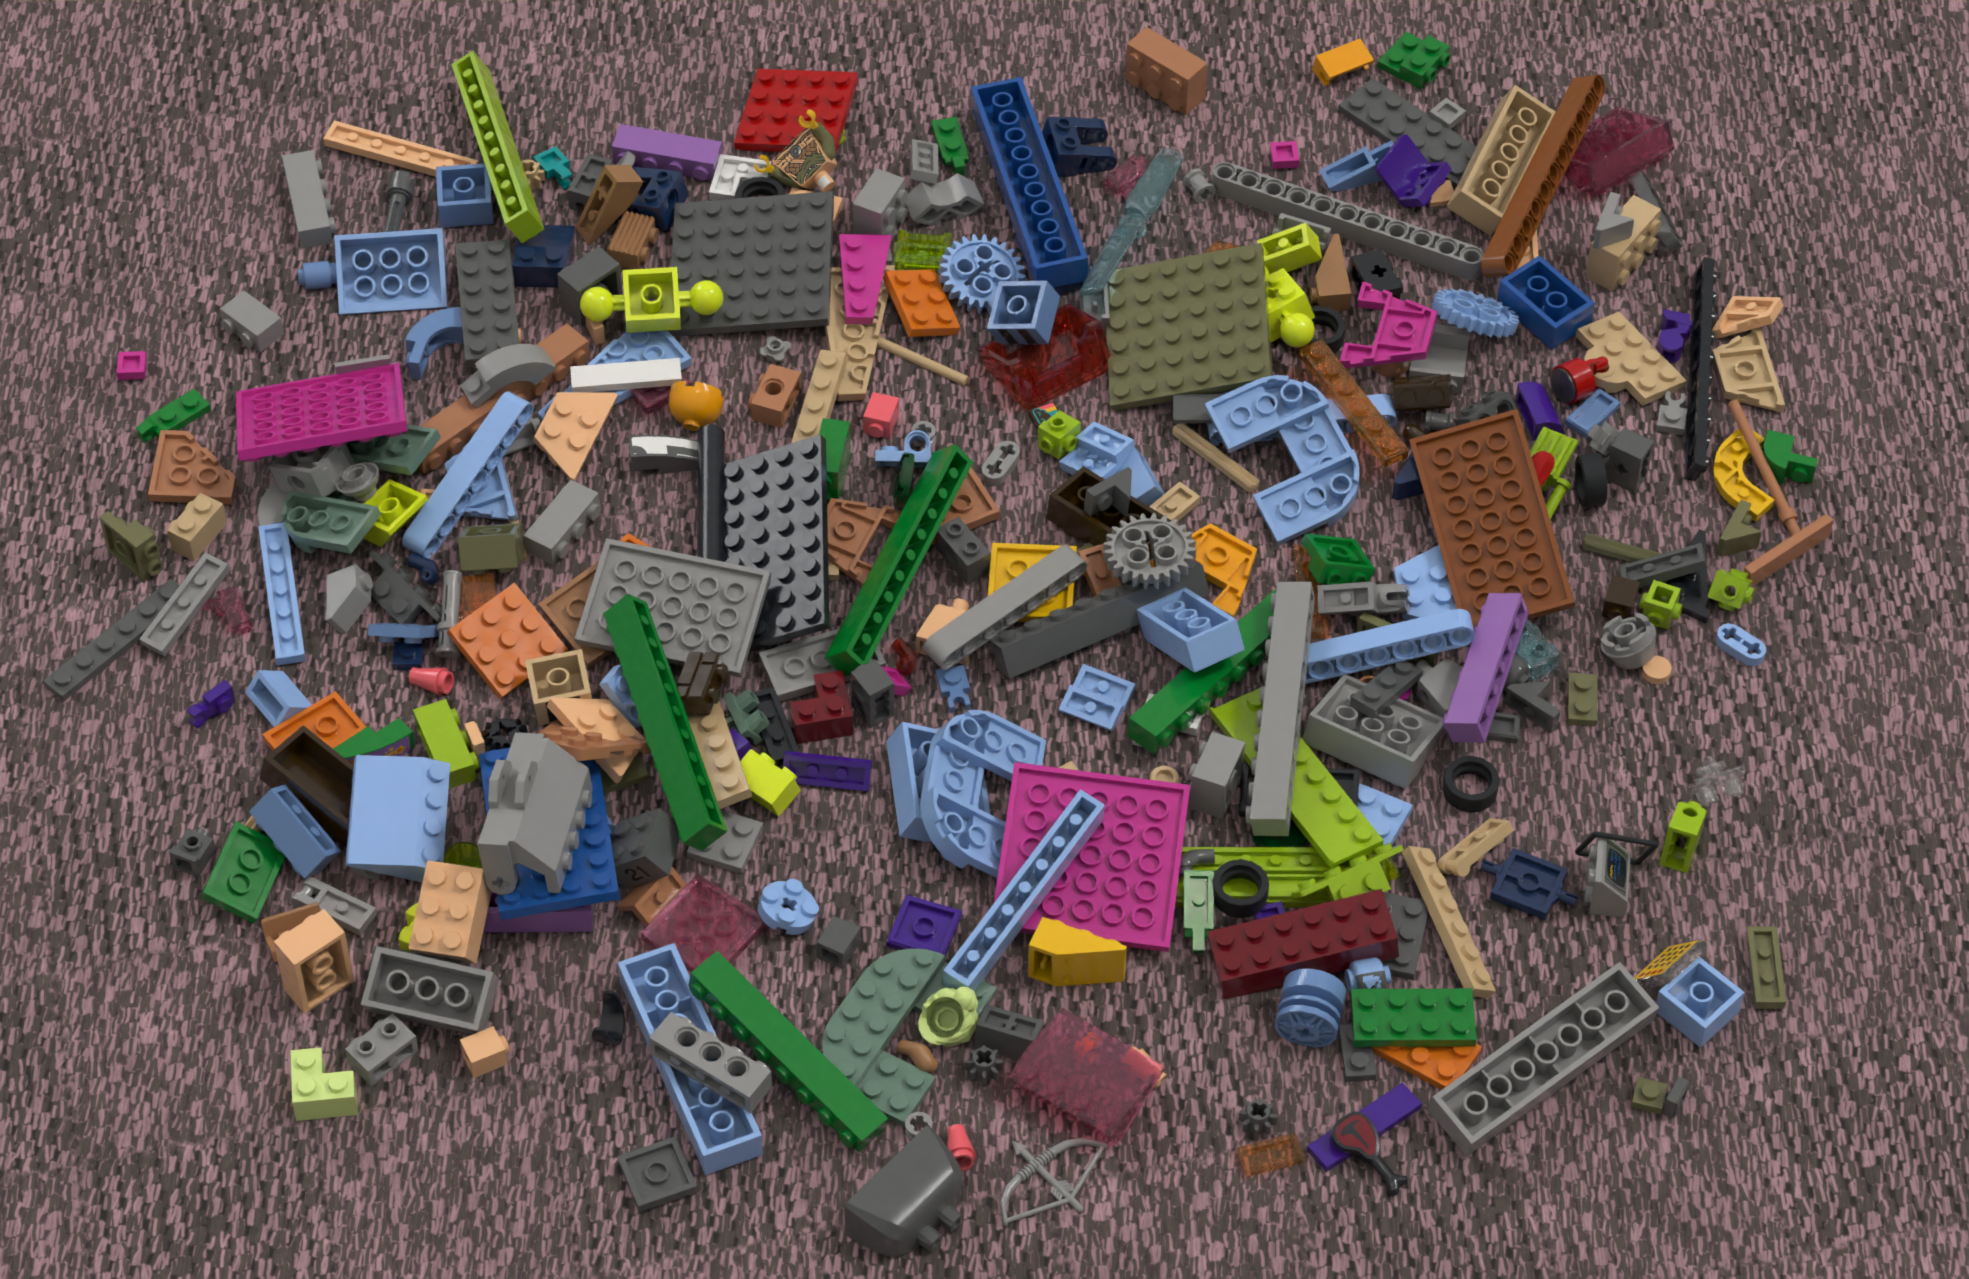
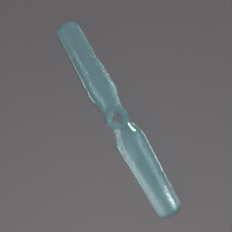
M1162 148L1156 154L1126 198V215L1119 220V225L1104 244L1079 294L1093 295L1102 291L1133 241L1146 234V221L1159 208L1184 159L1182 153L1174 149Z

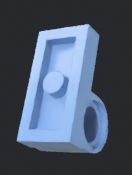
M915 430L906 436L904 451H899L898 447L883 446L882 450H875L876 466L902 467L899 462L902 454L907 452L914 454V467L925 468L932 456L929 436L924 431ZM916 440L923 441L925 448L922 451H913L910 448L912 442Z
M613 666L599 685L613 705L634 728L642 726L638 721L636 706L630 698L631 692L626 679L623 677L622 666Z

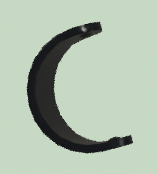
M606 990L603 993L600 1026L593 1028L592 1040L594 1042L618 1045L622 1042L625 1028L624 1009L617 993Z

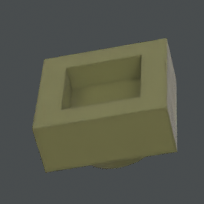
M1638 1077L1631 1107L1661 1114L1668 1084Z

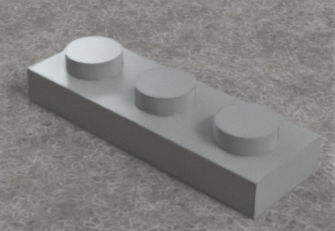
M912 139L910 147V179L915 180L917 183L922 181L937 184L939 175L938 144Z

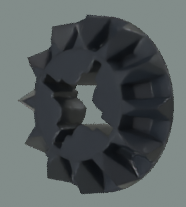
M509 715L502 719L496 716L493 722H486L484 731H481L485 748L488 751L510 748L515 733H528L526 725H523L519 718L511 719ZM500 729L509 733V741L500 735Z

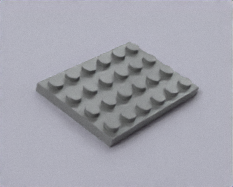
M606 538L576 632L575 642L584 646L614 651L615 646L611 635L607 631V623L603 613L626 594H630L647 602L668 663L684 666L690 651L702 652L703 654L705 652H718L724 664L728 667V675L741 678L771 580V572Z

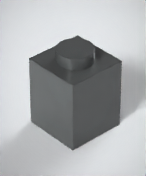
M833 916L817 941V958L844 969L861 943L860 927L848 919L843 920Z

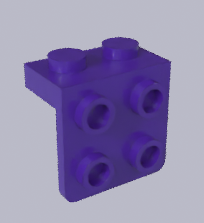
M1400 135L1376 166L1378 176L1401 206L1405 208L1427 205L1432 199L1431 196L1438 187L1444 184L1446 176L1452 170L1447 162L1429 163L1408 135Z

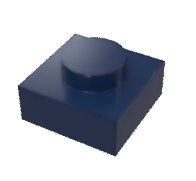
M423 641L422 643L394 642L393 670H411L413 667L422 668Z

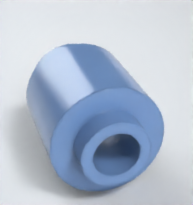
M328 261L302 263V269H297L299 285H304L305 290L330 288L331 285L337 284L335 263H329Z

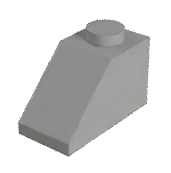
M356 564L327 575L326 620L340 634L349 631L371 602L372 579L368 573H365Z

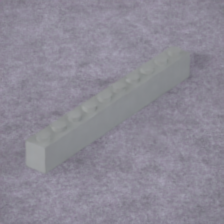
M1277 582L1276 593L1271 594V609L1274 611V615L1269 616L1268 631L1271 634V639H1267L1265 644L1266 657L1269 658L1268 663H1263V680H1266L1265 686L1260 688V702L1263 704V709L1257 712V725L1260 727V734H1255L1254 748L1257 751V758H1252L1251 763L1252 775H1255L1254 782H1249V799L1252 800L1251 806L1246 807V823L1251 824L1253 836H1289L1315 602L1312 582Z

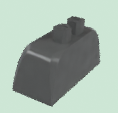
M926 1125L846 1202L844 1206L846 1236L877 1253L896 1257L913 1251L918 1245L933 1252L942 1242V1234L935 1230L940 1224L950 1232H954L961 1225L962 1215L955 1208L962 1196V1171L952 1152L929 1125Z

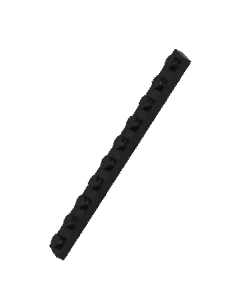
M1707 257L1703 258L1693 277L1684 479L1696 481L1700 473L1706 471L1709 464L1706 450L1710 442L1707 429L1711 421L1708 407L1712 399V395L1709 394V386L1713 374L1710 373V366L1713 361L1711 345L1714 340V332L1711 331L1715 319V312L1712 311L1716 298L1713 285L1716 281L1717 272L1714 271L1715 260Z

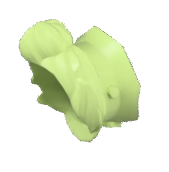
M962 986L957 989L953 987L943 988L932 994L926 1003H923L922 1013L918 1020V1028L922 1038L931 1044L944 1045L946 1047L970 1041L979 1021L976 1011L978 1000L974 990Z

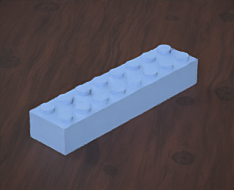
M675 943L617 962L621 987L649 1050V1037L670 1012L679 1017H687L696 1027L705 1032L710 1031L715 1034L701 1001L696 999L689 989L690 976ZM686 1044V1045H683V1046H684V1047H689V1046H692V1045H691V1044ZM652 1055L705 1175L763 1155L762 1135L752 1113L750 1114ZM710 1059L708 1061L713 1062L717 1059Z

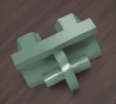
M748 689L738 696L731 692L724 695V701L730 713L725 714L729 730L733 728L743 737H751L755 745L763 741L760 732L770 723L765 714L758 709L750 714V711L760 703L757 696Z

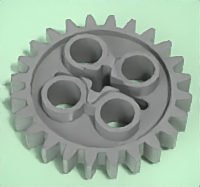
M1142 513L1139 520L1130 516V523L1121 520L1120 528L1112 527V534H1107L1106 542H1104V562H1107L1108 570H1113L1114 577L1122 575V583L1132 580V587L1143 583L1144 589H1147L1149 584H1153L1156 589H1159V583L1161 582L1170 586V579L1179 582L1180 574L1188 575V568H1193L1194 560H1196V541L1192 539V532H1186L1185 524L1177 527V519L1168 522L1167 515L1157 519L1156 513H1153L1151 518L1147 519L1144 513ZM1145 534L1149 535L1150 538L1151 555L1152 557H1154V568L1150 565L1149 548L1146 544Z

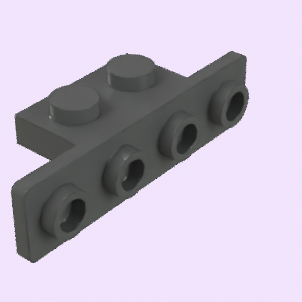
M372 549L369 555L384 569V572L374 582L371 596L399 624H411L423 608L436 621L441 622L442 605L438 602L433 603L429 599L432 595L420 585L416 587L412 583L414 577L403 568L399 570L395 566L397 561L385 551L380 554Z

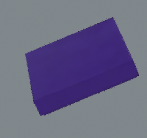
M906 895L886 941V946L897 950L927 949L941 953L946 957L962 918V910Z

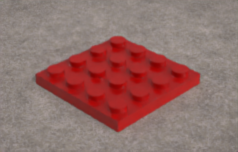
M757 69L734 140L735 149L782 152L805 129L799 124L800 115L805 121H811L812 119L808 116L807 110H813L816 114L815 121L817 123L820 122L833 136L835 153H837L859 81L857 72Z

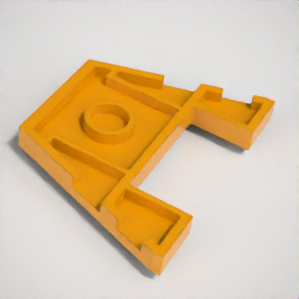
M1210 523L1192 533V539L1196 541V561L1203 565L1206 580L1224 589L1212 604L1236 618L1257 556V548ZM1154 560L1150 561V565H1151V567H1153V568H1154Z

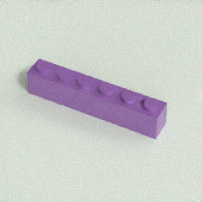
M1489 593L1485 605L1481 607V617L1478 626L1474 628L1475 638L1466 651L1464 667L1459 671V681L1456 690L1451 694V704L1448 713H1445L1443 718L1444 728L1448 731L1452 742L1485 743L1529 613L1521 593Z

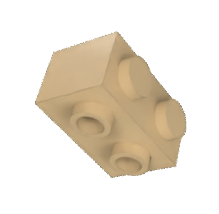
M199 493L193 501H190L185 507L184 512L177 520H173L168 527L167 533L171 550L195 561L227 524L223 503L202 493Z

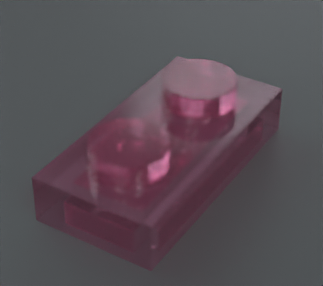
M681 371L682 381H686L685 386H692V382ZM671 386L637 388L631 391L632 399L648 415L669 403Z

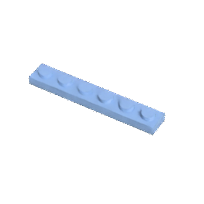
M284 522L258 526L277 666L306 661L288 532Z

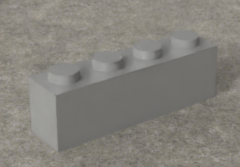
M313 150L282 155L301 249L333 243L331 233H336L334 217L328 218V214L332 213L330 199L323 196L328 194L325 179L319 178V176L324 175L321 160H315Z

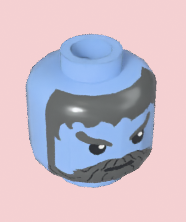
M1377 957L1355 960L1350 964L1349 969L1345 970V983L1349 993H1351V989H1386V984L1391 983V974L1389 967L1383 966Z

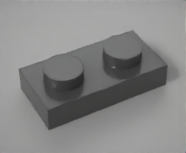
M1352 1024L1339 1025L1338 1033L1345 1082L1376 1080L1373 1048L1354 1047Z

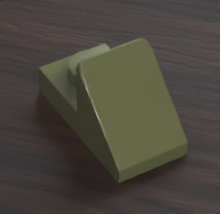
M1740 500L1720 537L1717 555L1722 557L1758 548L1761 531L1750 527L1753 516L1749 515L1751 503Z

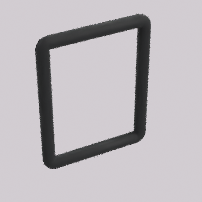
M1595 831L1575 849V854L1589 857L1590 851H1584V849L1596 837L1650 846L1637 859L1630 858V864L1639 865L1658 848L1659 844L1652 840Z

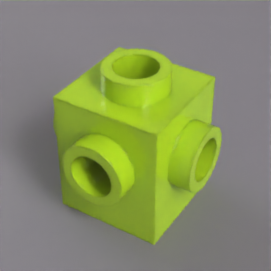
M1059 410L1047 421H1043L1038 427V448L1060 460L1077 446L1078 438L1076 436L1081 433V422Z
M1731 568L1730 572L1719 569L1716 571L1707 597L1719 601L1718 606L1726 610L1734 611L1735 608L1740 609L1744 604L1749 605L1755 591L1754 588H1751L1753 580L1746 578L1748 574L1738 569ZM1730 586L1735 588V594L1731 592Z
M1653 580L1649 592L1643 593L1639 608L1643 609V615L1649 619V622L1654 627H1662L1669 630L1672 620L1679 619L1683 604L1679 603L1681 588Z

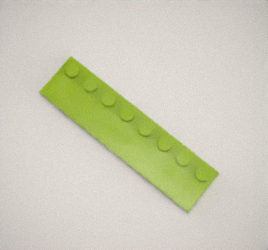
M1260 688L1216 708H1209V715L1226 736L1245 742L1244 760L1250 767L1252 758H1257V751L1254 748L1255 734H1260V727L1257 725V712L1263 709V704L1260 702ZM1300 737L1291 809L1292 821L1331 869L1350 859L1375 852L1374 849L1382 846L1384 840Z
M1182 847L1181 856L1189 850L1214 849L1215 863L1192 865L1193 870L1214 871L1215 874L1222 864L1238 859L1252 861L1261 866L1266 872L1269 881V893L1266 904L1282 901L1283 908H1306L1330 902L1325 887L1301 898L1293 899L1291 894L1299 890V883L1314 878L1317 882L1325 878L1323 874L1325 871L1331 869L1314 847ZM1349 860L1338 865L1341 870L1350 866ZM1183 876L1178 878L1175 907H1183ZM1237 878L1225 882L1223 891L1232 898L1247 899L1257 894L1258 887L1247 879Z

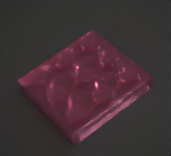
M697 874L641 932V940L655 949L675 943L686 969L692 972L716 951L732 964L768 925L761 919L758 912Z

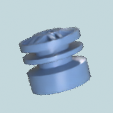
M1298 969L1290 972L1284 980L1281 1002L1279 1003L1278 1013L1275 1018L1274 1027L1278 1034L1292 1043L1311 1047H1323L1333 1043L1337 1038L1340 1014L1343 1011L1346 997V988L1343 982L1334 975L1316 969Z

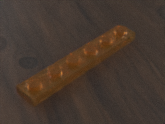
M1321 339L1300 348L1298 355L1383 467L1408 458V448L1325 341Z

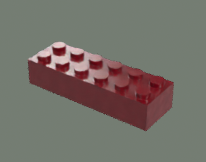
M1382 889L1207 932L1209 950L1224 999L1283 986L1285 977L1290 972L1298 969H1316L1333 974L1349 969L1350 964L1355 960L1377 957L1380 961L1399 957L1398 937Z

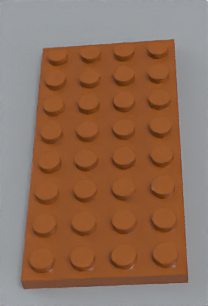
M1518 409L1409 439L1456 607L1470 613L1473 629L1475 626H1478L1481 617V607L1485 605L1489 593H1521L1529 611L1526 621L1574 608L1575 602Z

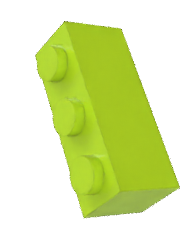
M446 699L413 709L415 726L429 759L450 763L449 789L475 781V769L479 768L478 760L475 753H469L467 749L470 746L465 730L460 731L458 728L460 720L456 709H450Z

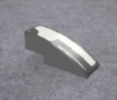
M669 435L628 436L632 471L660 468V474L697 470V440Z

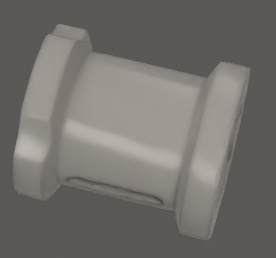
M1200 168L1191 170L1183 178V184L1188 189H1191L1196 203L1200 204L1214 197L1216 189L1213 184L1207 182L1205 173Z

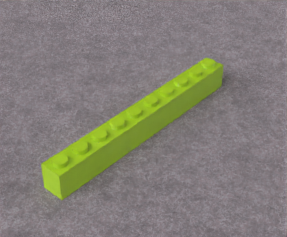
M471 51L451 65L505 225L521 243H524L545 229L490 70L476 53Z

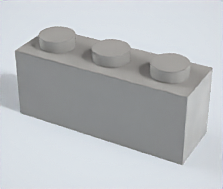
M570 480L523 535L527 553L551 565H554L559 558H564L572 542L583 536L587 524L591 520L595 521L601 512L599 493Z

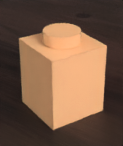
M494 1026L460 1039L462 1056L473 1078L507 1065L506 1053L510 1052L504 1035L498 1036Z

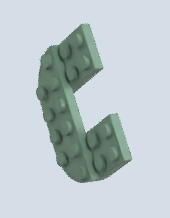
M407 424L408 431L403 432L399 436H377L368 442L349 441L346 443V446L354 459V464L371 462L376 464L379 470L412 476L441 436L437 429ZM290 491L282 506L281 516L290 538L299 549L313 553L318 547L351 554L381 516V513L377 506L352 502L354 498L343 495L339 491H334L326 497Z
M927 949L898 950L884 955L873 962L863 972L829 1020L822 1040L823 1055L889 1120L904 1128L906 1118L919 1108L936 1083V1077L883 1050L911 1010L921 1014L923 1003H926L932 994H935L940 989L948 988L943 985V970L948 965L945 962V955ZM982 981L974 991L978 1000L976 1011L979 1018L986 1004L989 1005L997 994V987L985 981Z

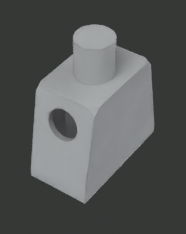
M1444 659L1435 667H1432L1425 660H1421L1416 664V667L1423 670L1422 676L1418 680L1416 695L1431 713L1444 718L1451 704V694L1456 690L1459 681V671L1463 667L1450 659Z

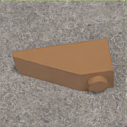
M604 165L575 227L587 244L594 243L634 202L643 181L631 165Z
M1333 234L1315 275L1314 287H1310L1311 303H1316V306L1327 307L1335 311L1350 310L1351 289L1339 234Z

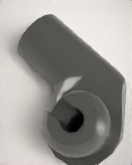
M1214 849L1189 850L1182 855L1179 876H1183L1184 870H1193L1192 865L1214 864Z

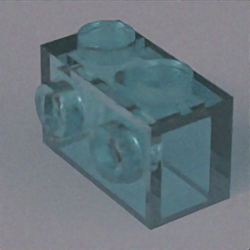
M1526 619L1515 654L1528 663V676L1531 677L1529 683H1532L1557 671L1560 654L1557 647L1545 639L1540 629Z

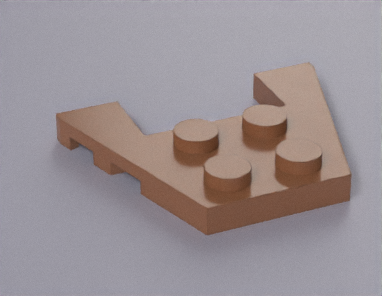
M831 498L827 505L828 560L862 587L873 565L861 561L879 526L883 525L893 529L902 511H896L892 506L884 505L883 508L867 507V503Z
M558 719L537 733L544 734L545 738L552 740L578 761L610 758V753L620 756H632L633 750L640 751L642 754L651 753L644 739L630 736L616 741L603 739L602 734L597 732L578 733V728L564 726Z

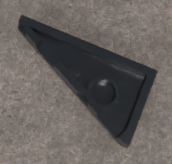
M1699 529L1689 546L1702 543L1707 562L1706 532ZM1707 569L1668 580L1666 584L1681 588L1679 603L1683 604L1681 613L1707 623L1709 618Z

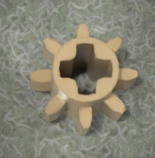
M532 160L521 161L531 191L536 188L540 189L541 181L545 180V172L540 170V163Z

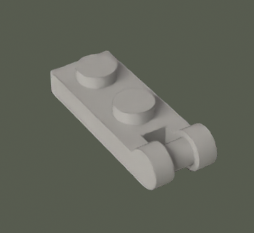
M313 877L306 878L302 883V890L296 892L290 899L293 906L297 908L317 902L320 910L325 909L340 927L359 936L362 935L377 915L375 907Z

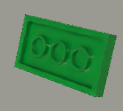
M1472 988L1351 989L1354 1047L1476 1046L1477 1038Z

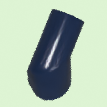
M415 553L410 554L407 565L420 570V578L424 584H435L440 576L436 562Z

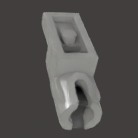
M1374 582L1317 585L1318 614L1320 615L1349 613L1351 616L1362 615L1363 612L1370 615L1410 612V604H1408L1410 590L1407 584L1377 585Z

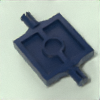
M1515 848L1512 849L1508 859L1501 865L1484 859L1480 867V871L1496 876V883L1491 891L1490 899L1546 920L1551 907L1557 901L1573 907L1577 903L1579 895L1562 890L1568 873L1567 868Z

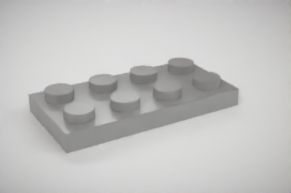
M839 629L759 652L760 663L771 688L774 687L780 702L814 692L813 675L836 671L824 657ZM877 646L869 662L876 659L880 666L886 667L884 657ZM851 674L844 676L845 682L851 681Z

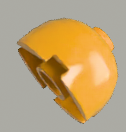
M686 381L676 382L671 386L669 393L671 415L679 423L683 424L685 429L697 431L705 425L713 424L721 415L725 396L721 397L722 391L718 388L702 382H695L694 387L685 386Z

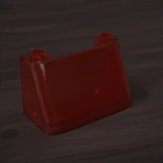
M1069 303L1057 309L1048 344H1028L1008 355L1004 345L996 341L988 342L978 347L983 365L1010 397L1024 409L1038 407L1104 374L1108 370V359L1111 357L1102 322Z

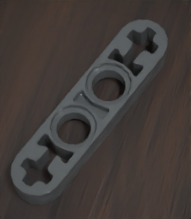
M1639 170L1630 177V181L1639 198L1661 209L1659 217L1661 226L1657 233L1666 248L1671 253H1674L1683 247L1684 244L1652 182L1642 170Z

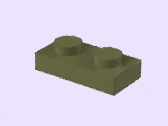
M1568 673L1567 724L1597 725V674Z

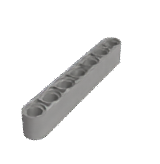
M1067 544L1062 545L932 634L924 643L923 651L943 670L951 668L1078 580L1086 571L1087 562Z

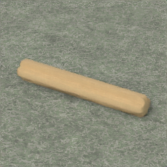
M1180 423L1173 427L1172 434L1247 492L1252 493L1259 487V479L1188 425Z

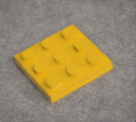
M992 543L988 596L1061 547V545ZM1069 546L1077 553V546ZM1075 582L1017 622L1041 619L1049 616V613L1053 610L1073 606Z

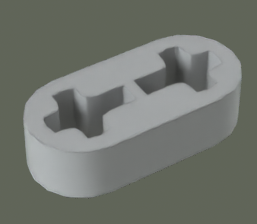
M1003 441L995 447L982 466V480L984 483L990 486H998L1005 482L1020 460V448L1015 442ZM1012 452V454H1008L1006 458L1003 460V454ZM999 467V473L989 474V472L993 473Z

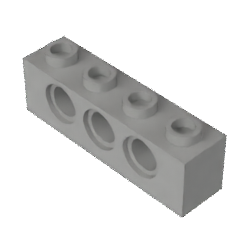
M670 1012L649 1037L651 1055L750 1114L772 1088L771 1070L763 1062L754 1061L745 1056L739 1048L735 1046L730 1047L721 1042L714 1033L701 1030L687 1017H679ZM691 1044L692 1046L684 1047L683 1045ZM710 1059H717L713 1062L708 1061ZM734 1074H742L741 1076H738V1077L732 1076V1075H734Z

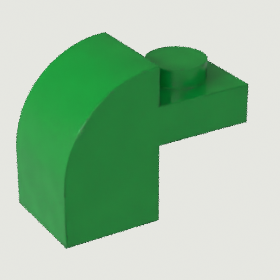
M1767 430L1762 451L1778 484L1783 485L1784 477L1792 478L1796 482L1812 483L1818 459L1792 453L1795 436Z

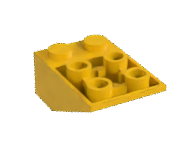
M1042 917L1029 943L1028 977L1053 986L1124 982L1127 946L1113 939L1107 940L1093 935L1088 930L1070 927L1059 920Z

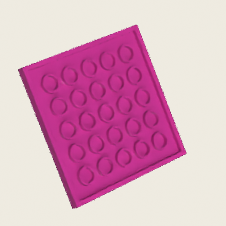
M399 363L236 391L237 452L239 461L255 462L271 455L284 457L293 451L312 452L321 446L340 447L349 441L368 442L377 436L396 437L408 431Z
M1014 762L994 903L1081 789L1105 805L1104 820L1020 930V933L1034 934L1042 917L1051 920H1059L1065 925L1079 930H1088L1093 935L1107 940H1116L1127 947L1169 952L1190 785Z

